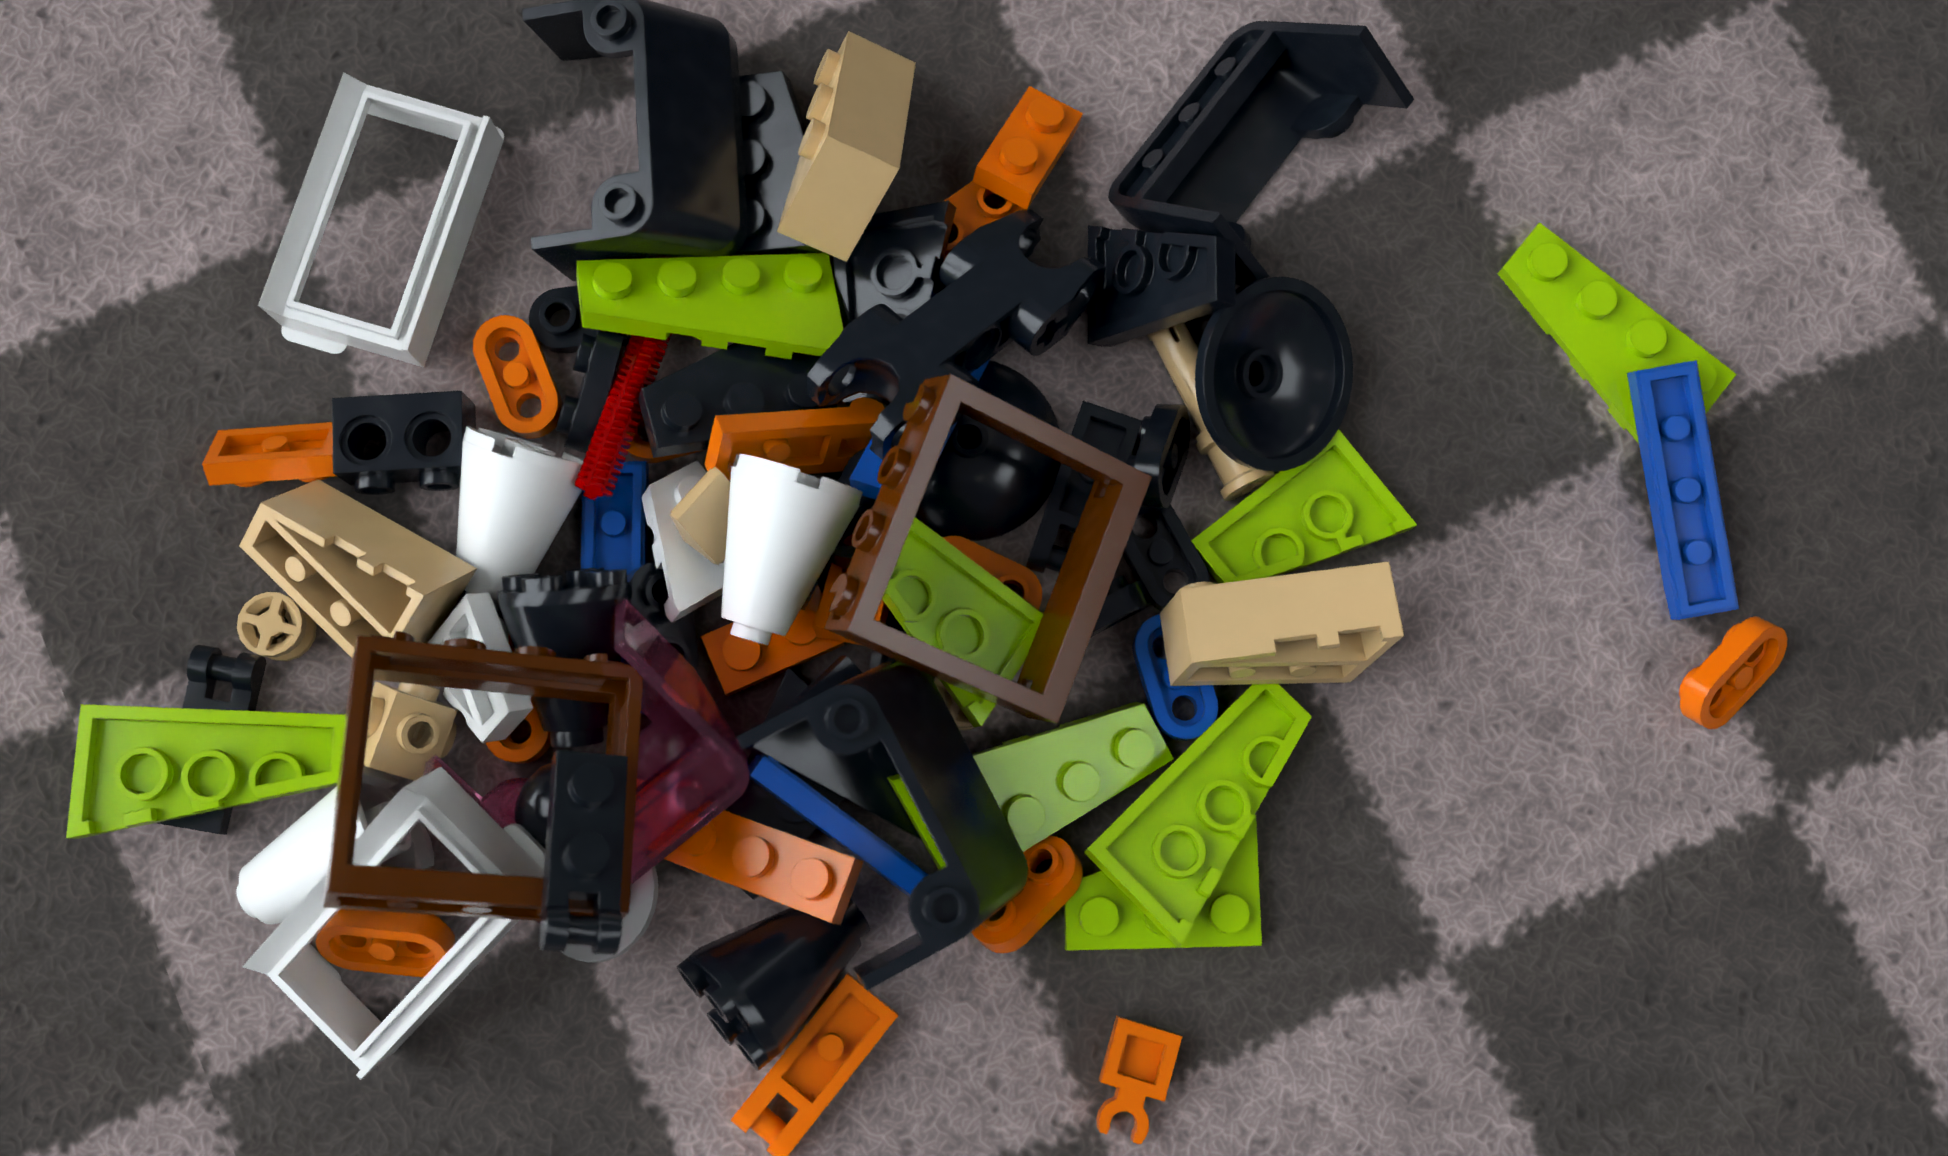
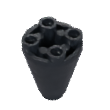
M583 568L566 570L565 583H563L562 575L542 576V574L536 573L501 577L503 590L497 591L498 605L514 650L524 646H540L552 649L556 652V657L584 660V657L591 654H608L607 661L621 662L633 595L632 581L627 580L626 569L604 570V568ZM531 696L543 730L550 732L552 747H579L598 744L604 741L603 727L608 725L609 704Z
M852 899L849 901L841 925L830 923L794 908H788L699 947L688 958L677 965V970L690 989L699 998L705 995L713 1006V1009L707 1013V1017L721 1037L729 1045L735 1042L748 1062L759 1071L786 1047L861 947L860 938L870 931V926Z

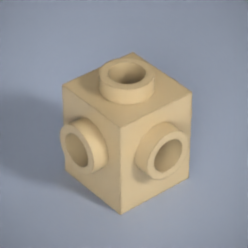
M375 682L372 690L364 765L414 781L435 770L440 758L445 757L453 746L456 736V723L454 720L458 710L436 701L440 692L438 688L400 683L399 687L395 688Z

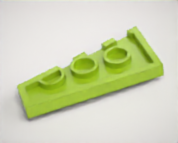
M1540 222L1497 273L1546 335H1551L1570 358L1568 362L1583 381L1587 379L1608 405V412L1623 430L1627 429L1638 444L1627 373L1697 360L1706 413L1737 375Z
M829 254L577 260L576 279L583 328L666 340L671 333L693 336L702 341L701 346L727 350L728 342L764 347L766 348L765 356L792 359L793 352L822 356L844 330Z
M1252 684L1084 852L1177 948L1182 946L1196 917L1207 898L1211 896L1224 873L1225 866L1237 845L1245 836L1267 792L1274 785L1312 718L1279 684Z
M1133 702L1061 724L1058 728L1039 734L1002 742L1003 745L972 754L1023 852L1174 759L1145 704L1140 702ZM896 774L887 777L937 868L944 867L946 864L900 775Z
M80 704L66 839H80L337 786L346 715Z

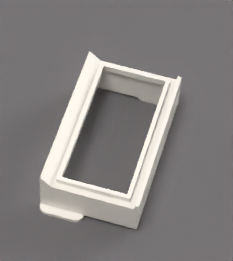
M343 72L258 303L260 308L282 326L281 332L283 337L288 341L332 354L343 352L347 345L424 367L504 142L502 130L496 127L488 116L484 115L481 118L370 86ZM367 114L458 140L391 329L299 303Z
M441 766L402 787L355 840L353 864L380 866L421 821L472 873L544 878L546 849L519 824L513 823L502 828ZM326 872L242 967L268 975L360 1069L356 1076L361 1080L391 1056L519 920L480 917L385 1020L381 1022L341 982L340 974L310 944L340 910V908L323 907Z

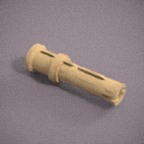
M1185 322L1147 334L1150 341H1153L1200 432L1196 437V447L1201 455L1209 456L1224 487L1220 490L1224 501H1230L1261 487L1275 476L1273 471L1256 470L1235 462L1216 445L1208 433L1199 411L1195 389L1198 347Z

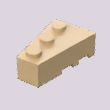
M848 31L838 52L830 49L826 51L815 75L814 84L818 88L814 93L806 115V119L811 122L799 147L798 155H800L777 229L778 233L847 262L900 169L915 62Z
M319 479L261 502L239 545L351 658L353 657L357 635L393 637L395 631H400L412 635L415 638V642L428 643L447 619L477 570L476 567Z
M1390 562L1220 584L1195 582L1179 589L1160 612L1170 686L1351 682L1404 636Z

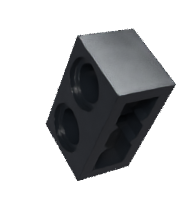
M462 391L332 398L333 474L349 485H355L357 493L368 495L395 492V483L419 482L421 489L429 491L459 488V479H461L462 446L467 426L476 429L475 404ZM450 431L451 442L449 447L440 455L427 456L426 445L429 439L438 432ZM377 435H386L384 451L375 459L364 460L363 449L368 440Z

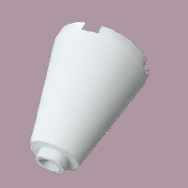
M467 426L462 446L456 557L477 568L465 588V595L489 592L496 611H501L498 605L497 591L503 590L501 577L535 573L582 491L575 486V481L584 459L563 452L562 458L555 456V452L543 448L541 444L484 428L477 430Z
M736 454L734 464L731 467L721 618L734 621L730 632L731 635L769 645L772 633L786 636L860 506L859 502L862 491L823 476L822 479L800 472L801 469L750 455Z
M364 767L356 839L395 796L389 788L399 784V782L391 774ZM337 786L242 867L239 873V884L236 892L242 909L250 917L257 918L269 925L282 923L327 872ZM420 821L380 866L428 869L434 866V851L425 825Z

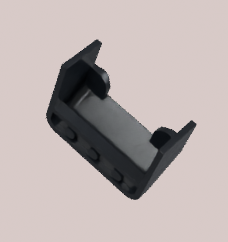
M569 0L523 8V21L562 61L601 56L615 59L633 56L639 171L612 176L598 187L591 204L592 228L531 237V249L572 281H577V260L734 255L746 240L748 219L738 50L734 38L726 27L715 18L650 0Z
M1276 21L1251 22L1236 30L1224 41L1114 180L1110 187L1108 198L1121 216L1141 231L1210 235L1235 241V285L1242 286L1256 279L1270 277L1250 251V235L1242 225L1236 222L1301 138L1322 139L1337 137L1352 125L1354 116L1363 105L1407 109L1414 98L1367 26Z
M895 659L846 680L736 737V742L741 752H744L806 719L818 742L824 748L836 754H855L882 741L946 865L922 878L910 894L908 913L917 934L853 968L866 991L964 938L1016 898L1023 890L1028 878V864L1025 855L931 675Z

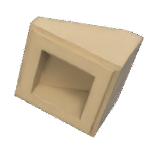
M713 467L672 509L670 516L682 539L713 564L719 565L725 560L730 481L720 470Z

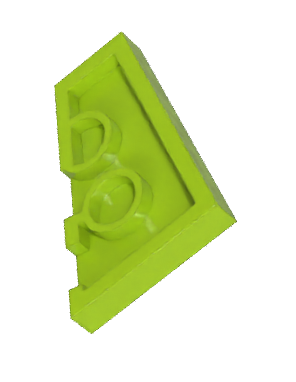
M1338 429L1328 445L1313 459L1296 468L1277 473L1192 539L1191 542L1205 563L1208 572L1220 584L1280 576L1409 531L1416 527L1417 524Z
M914 518L882 600L908 635L1012 681L1027 658L1043 613L919 519ZM940 680L974 728L981 727L996 704Z
M1254 815L1253 822L1225 866L1224 873L1211 896L1207 898L1196 917L1186 940L1178 948L1262 946L1256 815ZM1102 871L1082 877L1078 890L1064 904L1065 950L1177 948Z

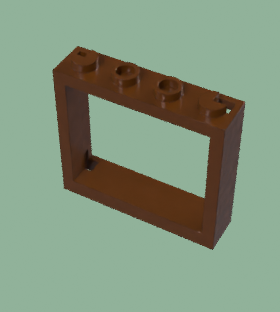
M952 374L925 379L923 384H920L914 402L905 404L903 420L907 421L898 446H894L888 451L880 465L877 481L882 486L873 508L868 509L861 516L852 536V546L856 550L848 570L835 580L829 591L836 595L829 609L830 614L824 629L1022 716L1058 724L1152 476ZM957 411L1095 480L1017 683L874 620Z
M395 631L393 637L357 635L352 657L323 907L541 921L544 879L541 877L353 864L373 680L609 704L606 754L628 756L620 911L623 919L630 909L644 666L607 661L608 654H591L584 657V660L556 657V652L552 649L540 646L519 647L514 652L487 650V646L483 642L467 638L449 639L444 642V645L415 642V638L412 635L400 631ZM569 899L570 915L593 916V901Z

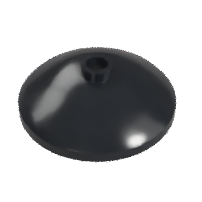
M1265 277L1250 281L1237 288L1235 306L1215 310L1204 330L1198 348L1195 368V389L1199 411L1205 427L1216 445L1229 458L1245 467L1256 470L1276 472L1296 468L1313 459L1328 445L1345 416L1353 382L1352 350L1341 316L1331 301L1321 291L1309 283L1296 278Z
M989 360L979 380L980 389L1059 429L1056 416L1047 399L1028 378L1006 365ZM964 415L957 422L936 463L915 517L942 538L946 536H960L971 541H982L1002 536L1023 525L1043 506L1052 491L1061 463ZM966 430L976 432L981 438V443L974 449L961 447L957 441V437L961 432Z

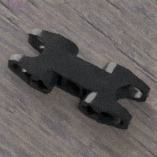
M1031 209L1013 212L999 220L979 227L960 241L946 256L940 268V282L947 287L903 319L887 305L877 304L849 323L808 373L807 396L819 406L834 405L857 393L876 394L888 400L890 404L878 415L877 421L870 429L872 444L869 449L883 460L892 447L898 446L907 421L903 420L905 404L914 402L920 384H923L925 379L952 374L980 388V382L971 373L1012 341H1015L1033 356L1046 352L1068 334L1077 319L1102 289L1106 267L1094 257H1082L1060 268L1041 267L1028 261L1035 246L1041 240L1040 225L1043 218ZM957 411L952 425L959 421L965 414Z

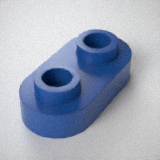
M1160 614L1146 620L1136 632L1132 644L1134 660L1152 718L1157 728L1169 738L1179 741L1192 740L1201 736L1215 722L1218 714V700L1213 685L1170 686L1167 660L1157 657L1153 651L1154 640L1158 637H1163ZM1185 697L1193 703L1195 711L1190 720L1183 721L1174 716L1172 703L1176 698Z

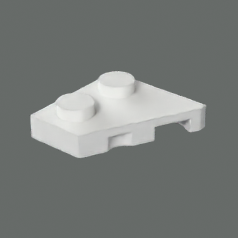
M698 460L650 484L641 497L647 525L654 534L652 551L656 569H663L669 596L664 604V609L671 623L723 594L725 560L719 565L713 564L682 539L670 516L672 509L707 473Z
M489 592L466 594L428 642L444 645V642L449 639L467 638L483 642L487 646V650L512 652L506 624L498 616ZM445 687L443 696L452 707L462 712L467 725L482 743L505 740L533 709L531 696L448 687Z

